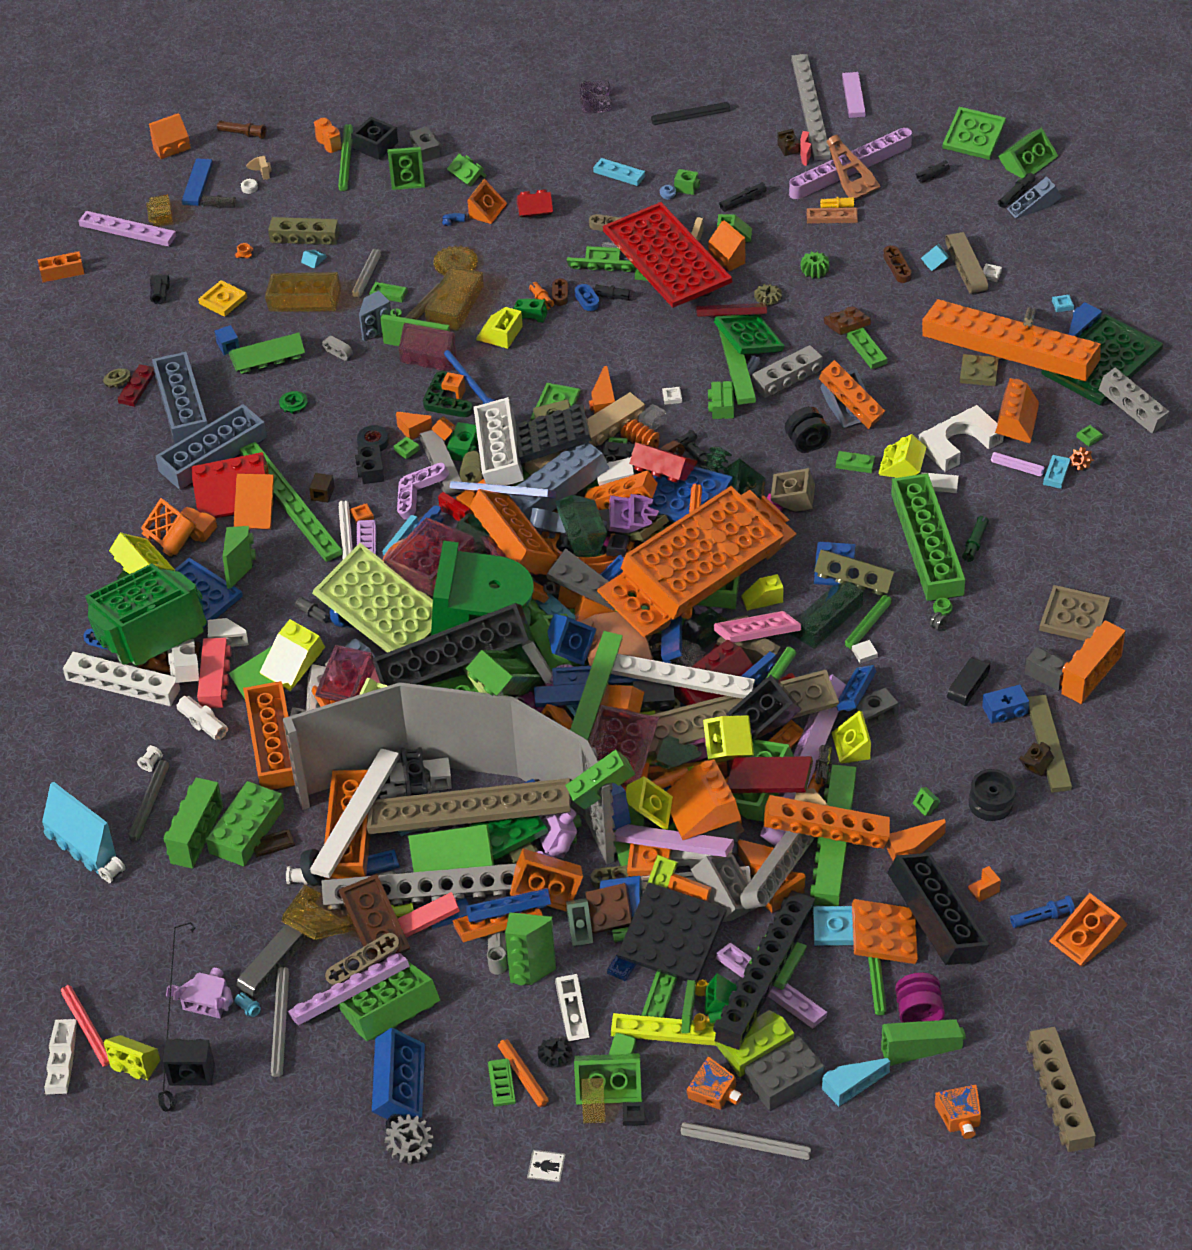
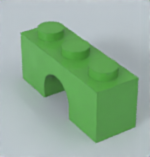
M614 750L565 786L572 800L586 810L602 798L598 790L603 785L615 783L620 786L634 776L635 772L628 759L617 750Z

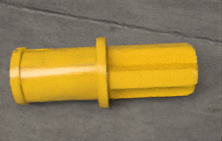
M837 196L836 199H821L820 207L854 208V197L839 198Z

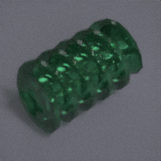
M718 446L710 447L709 451L711 453L706 454L707 459L702 462L704 466L699 468L720 473L719 469H725L722 462H729L725 457H731L732 454Z

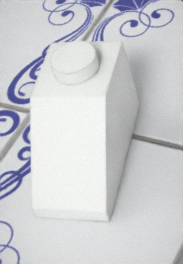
M227 618L208 620V638H226L227 644L231 645V647L249 645L246 630Z

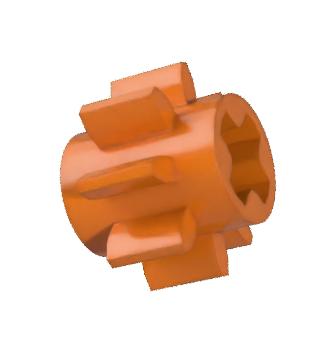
M1080 447V450L1074 449V453L1069 457L1072 461L1071 466H1077V470H1083L1084 467L1090 468L1091 461H1094L1091 457L1092 451H1086V448Z

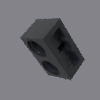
M379 444L357 447L358 454L355 455L356 466L360 465V467H357L358 478H362L363 484L384 482Z

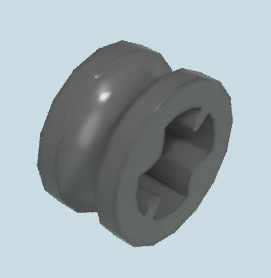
M936 612L930 621V627H936L937 631H941L945 627L948 617L946 615L942 616L941 612Z

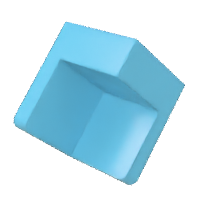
M938 243L921 259L933 271L949 258V255Z

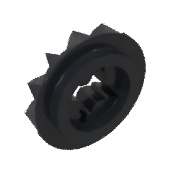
M551 1036L549 1040H543L542 1044L538 1046V1058L541 1063L548 1067H561L568 1063L572 1057V1046L569 1045L568 1040H562L561 1037L553 1038ZM558 1046V1052H555L552 1057L551 1050Z

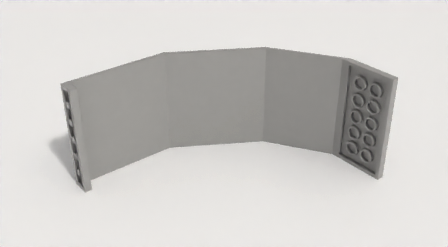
M396 683L283 718L296 794L302 810L310 808L308 795L330 788L332 771L368 770L381 748L399 753L400 758L397 763H401V748L410 750L422 747L423 760L448 758L449 766L453 769L515 776L524 781L534 779L535 782L570 778V781H572L598 762L597 752L594 747L591 748L588 740L511 696H491L488 693ZM612 783L605 784L598 790L602 798L586 810L571 798V808L584 816L606 864L613 863L614 854H616V848L613 841H616L612 830L615 828L612 818L614 810L611 805L613 796L610 792L613 789Z

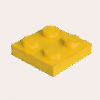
M220 280L198 300L200 305L225 317L247 299V293Z

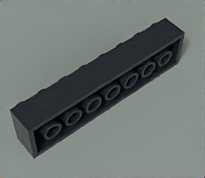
M515 603L372 658L380 684L387 686L396 683L422 685L466 668L481 650L511 651L534 642L522 605Z

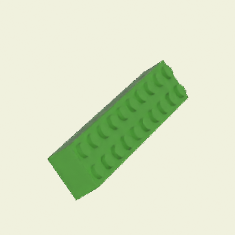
M481 650L466 668L470 672L468 676L475 682L483 683L485 685L483 689L491 696L524 695L528 692H533L534 687H537L543 680L537 669L527 663L516 651Z

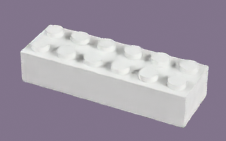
M509 398L475 406L474 414L481 468L486 484L506 486L524 481L517 445L515 417Z

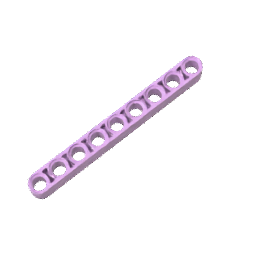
M908 128L898 129L851 152L868 168L909 149L912 144V131ZM845 154L839 156L843 166L851 163ZM828 161L790 179L789 196L793 199H800L840 181L834 161ZM851 168L847 170V175L851 176L859 171Z

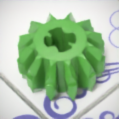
M811 251L810 254L806 253L802 257L801 270L802 273H805L806 277L811 276L813 279L814 276H817V278H820V276H825L829 271V259L825 256V253L820 254L818 251L816 253Z

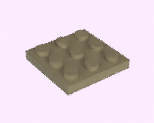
M1053 585L1039 631L1085 641L1087 638H1091L1097 626L1102 625L1109 606L1110 597Z

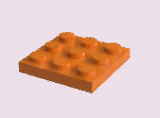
M854 899L852 902L854 955L916 964L918 960L915 916L908 907Z

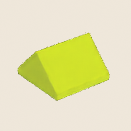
M859 710L832 732L841 764L870 759L871 740L863 713Z

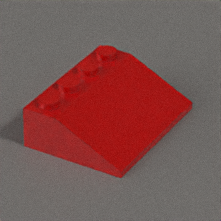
M263 452L192 466V481L197 511L210 514L215 518L234 515L237 474H269L268 464Z

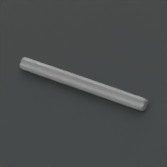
M279 967L277 970L271 1075L273 1077H281L283 1075L289 969L287 967Z
M683 1122L681 1126V1135L805 1160H808L811 1155V1147L687 1122Z

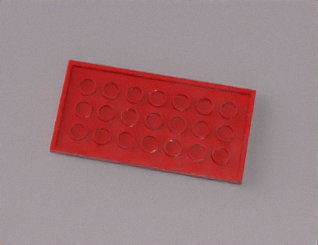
M662 202L603 226V232L672 308L732 283V277Z

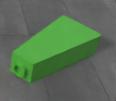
M956 1019L889 1023L882 1025L881 1050L884 1058L890 1060L891 1066L962 1049L963 1040L966 1039L963 1027H959Z

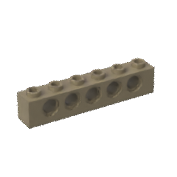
M1050 1027L1030 1031L1029 1040L1026 1041L1029 1054H1033L1034 1070L1040 1073L1039 1082L1041 1089L1046 1090L1047 1105L1053 1109L1054 1125L1059 1126L1061 1131L1059 1132L1061 1144L1066 1145L1068 1152L1093 1148L1096 1135L1056 1028Z

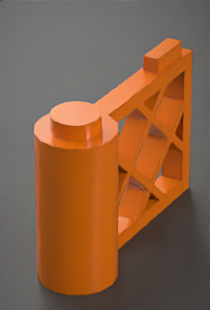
M160 498L141 529L143 530L142 534L146 538L156 540L164 548L162 551L172 557L173 554L178 555L197 524L167 501ZM165 505V514L160 515V510ZM177 515L175 521L171 523V516ZM166 518V525L160 527V520ZM155 522V529L149 530L151 524ZM166 530V535L161 539V531Z

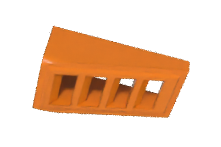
M442 416L431 429L443 440H446L455 430V425Z

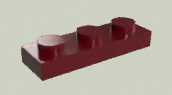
M138 365L118 397L119 404L135 407L155 375L154 367Z

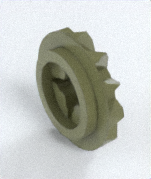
M764 284L763 287L758 286L754 297L759 303L772 305L781 300L782 291L778 289L777 285Z
M128 369L112 370L104 377L103 382L109 388L123 386L131 378L130 371Z

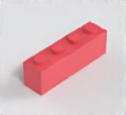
M203 638L197 695L198 702L202 707L206 705L209 708H223L224 701H227V689H225V686L229 685V676L226 673L230 671V660H228V657H231L232 650L231 645L227 644L226 638Z

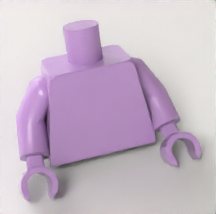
M572 808L570 812L538 815L548 829L547 834L539 837L545 851L544 855L564 858L566 852L569 851L570 845L577 834L573 823L576 812Z
M212 968L209 975L197 973L193 979L180 987L177 985L171 986V996L176 1001L180 997L183 1010L221 1018L223 1009L228 1011V1007L233 1004L231 989L227 987L226 980L222 978L223 971L219 968ZM170 985L167 986L166 997L170 996Z

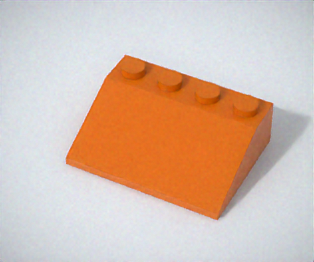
M714 759L694 766L666 791L673 796L670 815L682 840L741 820L736 800Z

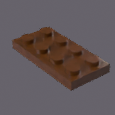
M377 874L338 890L363 947L384 934L393 933L400 941L399 949L393 954H401L410 950L408 941ZM389 938L386 940L387 944L385 946L377 945L382 954L385 953L383 948L386 946L392 948L395 940L391 941ZM370 949L366 955L368 959L373 960L377 957L378 952L375 949Z

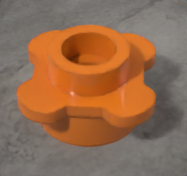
M247 243L239 244L235 256L237 258L252 257L253 247Z

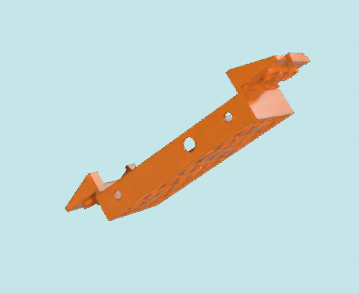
M730 486L628 552L621 565L623 572L598 588L597 592L646 638L668 628L672 619H676L764 558L770 559L797 534L785 523L789 519L764 495L759 499L751 490L740 495ZM628 593H634L636 597H629ZM641 606H647L650 610H642Z

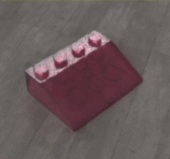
M426 517L384 559V563L416 590L433 596L443 541L459 542L458 551L474 553V538L472 535Z
M600 705L589 744L591 748H595L598 762L614 750H617L628 759L635 775L621 784L622 787H627L628 784L642 776L659 717Z

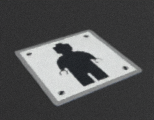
M533 1150L527 1178L560 1182L565 1154Z

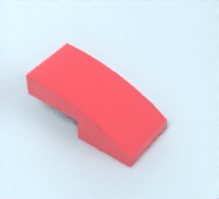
M803 131L800 155L801 161L805 166H807L811 157V143H809V132Z

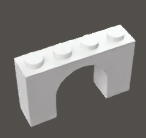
M976 405L927 431H923L919 434V441L926 446L925 453L946 472L960 465L961 452L948 441V438L956 434L974 436L988 449L1002 443L1004 436L995 433L997 423Z

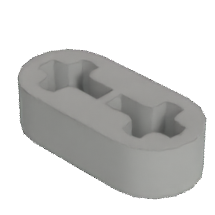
M333 336L327 337L322 342L327 352L344 361L353 355V351L348 344Z

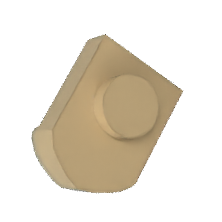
M265 156L256 157L246 165L248 169L260 170L263 180L270 179L271 165L270 162H266Z

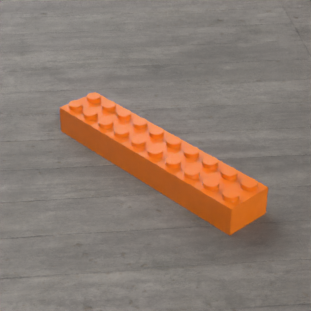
M939 299L936 300L922 319L924 337L1082 381L1088 379L1100 361V343L1034 325L1032 327L1024 326L1023 322Z

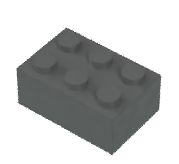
M800 1036L745 1066V1081L769 1111L822 1082L824 1077V1065Z

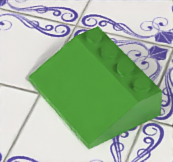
M409 961L410 967L337 1005L356 1032L366 1041L374 1040L381 1033L390 1028H396L399 1023L414 1018L417 1013L433 1007L435 1003L440 1001L433 980Z

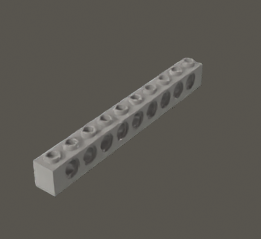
M516 864L378 875L383 887L391 888V892L387 897L393 906L402 905L403 901H411L412 904L423 903V900L426 899L434 901L450 892L453 893L456 900L464 899L465 896H473L475 899L485 898V894H494V897L506 896V893L511 890V885H506L503 880L506 876H514ZM370 876L322 880L324 908H328V911L341 910V907L345 906L342 899L339 898L338 890ZM492 878L494 884L486 887L483 885V880ZM467 879L474 882L473 886L469 889L462 886V883ZM450 881L453 883V887L450 890H443L441 888L442 884ZM425 883H430L432 889L429 892H423L421 886ZM410 885L412 889L408 894H403L400 892L402 886Z

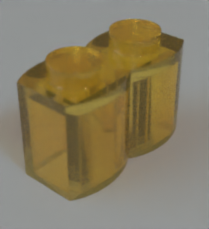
M169 194L149 197V202H146L149 223L152 222L153 226L173 224Z

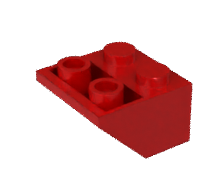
M546 189L537 190L535 194H530V191L520 192L517 195L516 201L519 217L553 213L551 192H547Z

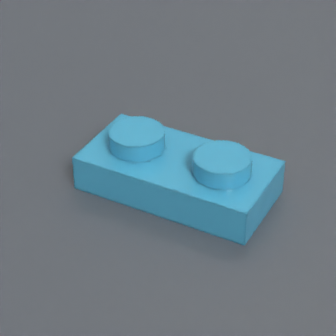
M1052 455L1043 485L1061 489L1070 465V458Z

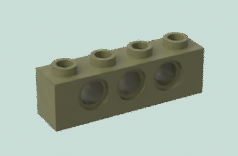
M272 217L268 229L270 243L336 245L339 236L338 219Z
M823 549L820 550L814 572L818 573V577L828 579L831 576L836 578L835 582L845 585L847 582L854 583L855 588L865 590V587L873 589L872 593L882 596L884 593H888L894 574L893 570ZM833 562L839 563L841 566L840 572H832L830 565ZM850 568H857L859 570L857 578L849 576ZM874 573L877 575L878 580L875 584H870L867 581L868 574Z

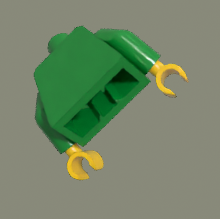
M718 973L709 983L705 980L697 982L695 995L705 996V1014L708 1016L702 1013L695 1015V1030L702 1031L706 1028V1023L714 1024L717 1019H721L723 1007L729 1005L732 991L736 992L737 990L736 984Z

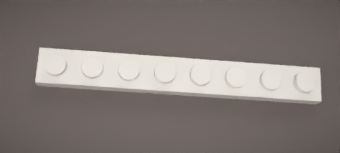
M622 654L617 655L611 673L742 699L753 691L755 680Z

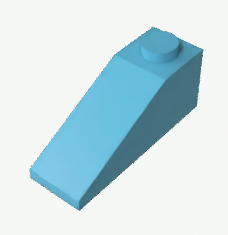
M884 1058L839 1066L824 1075L822 1078V1090L840 1107L890 1072V1060Z

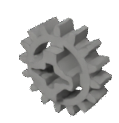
M409 1114L406 1120L399 1116L398 1123L392 1121V1129L386 1130L388 1137H385V1143L389 1144L387 1151L393 1150L392 1158L399 1156L400 1163L407 1159L408 1164H411L414 1158L417 1162H420V1155L427 1157L428 1153L425 1149L431 1150L432 1144L429 1142L433 1141V1136L428 1135L431 1133V1127L425 1128V1120L421 1123L418 1122L419 1116H416L414 1120H411ZM417 1129L420 1130V1132L423 1135V1138L422 1136H419ZM411 1136L410 1142H406V1139ZM394 1140L400 1144L401 1150L396 1146Z

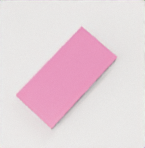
M784 611L714 624V631L733 643L801 630V624Z

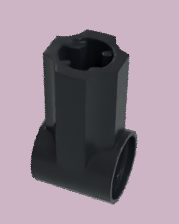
M151 275L150 300L155 304H162L165 302L166 292L170 287L169 275Z

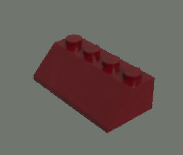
M727 639L694 664L692 668L741 677L753 664L741 647ZM673 686L675 698L686 706L726 696Z

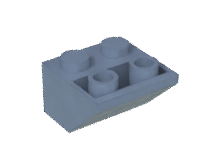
M380 291L365 297L359 312L363 341L382 333V314L391 316L390 301Z

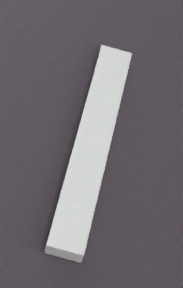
M380 749L311 866L312 874L326 878L331 877L400 758L399 753Z

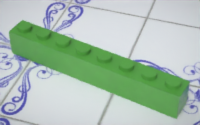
M832 764L831 772H827L826 784H829V788H825L824 800H827L828 806L852 810L856 767ZM818 837L817 848H820V852H816L815 864H818V868L813 869V880L816 883L815 885L811 884L810 897L815 898L814 905L839 906L847 842Z

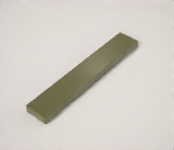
M1046 695L1027 697L1029 700L1028 711L1037 743L1044 742L1049 745L1050 751L1055 757L1045 770L1051 793L1071 791L1072 784Z

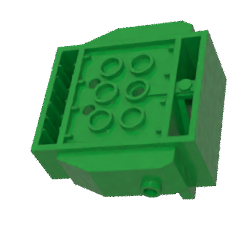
M153 563L85 596L88 603V619L96 639L103 648L106 647L111 653H116L119 662L123 665L131 662L135 666L142 665L147 660L189 639L196 638L204 632L202 626L207 623L201 601L203 597L196 584L178 571L160 570Z

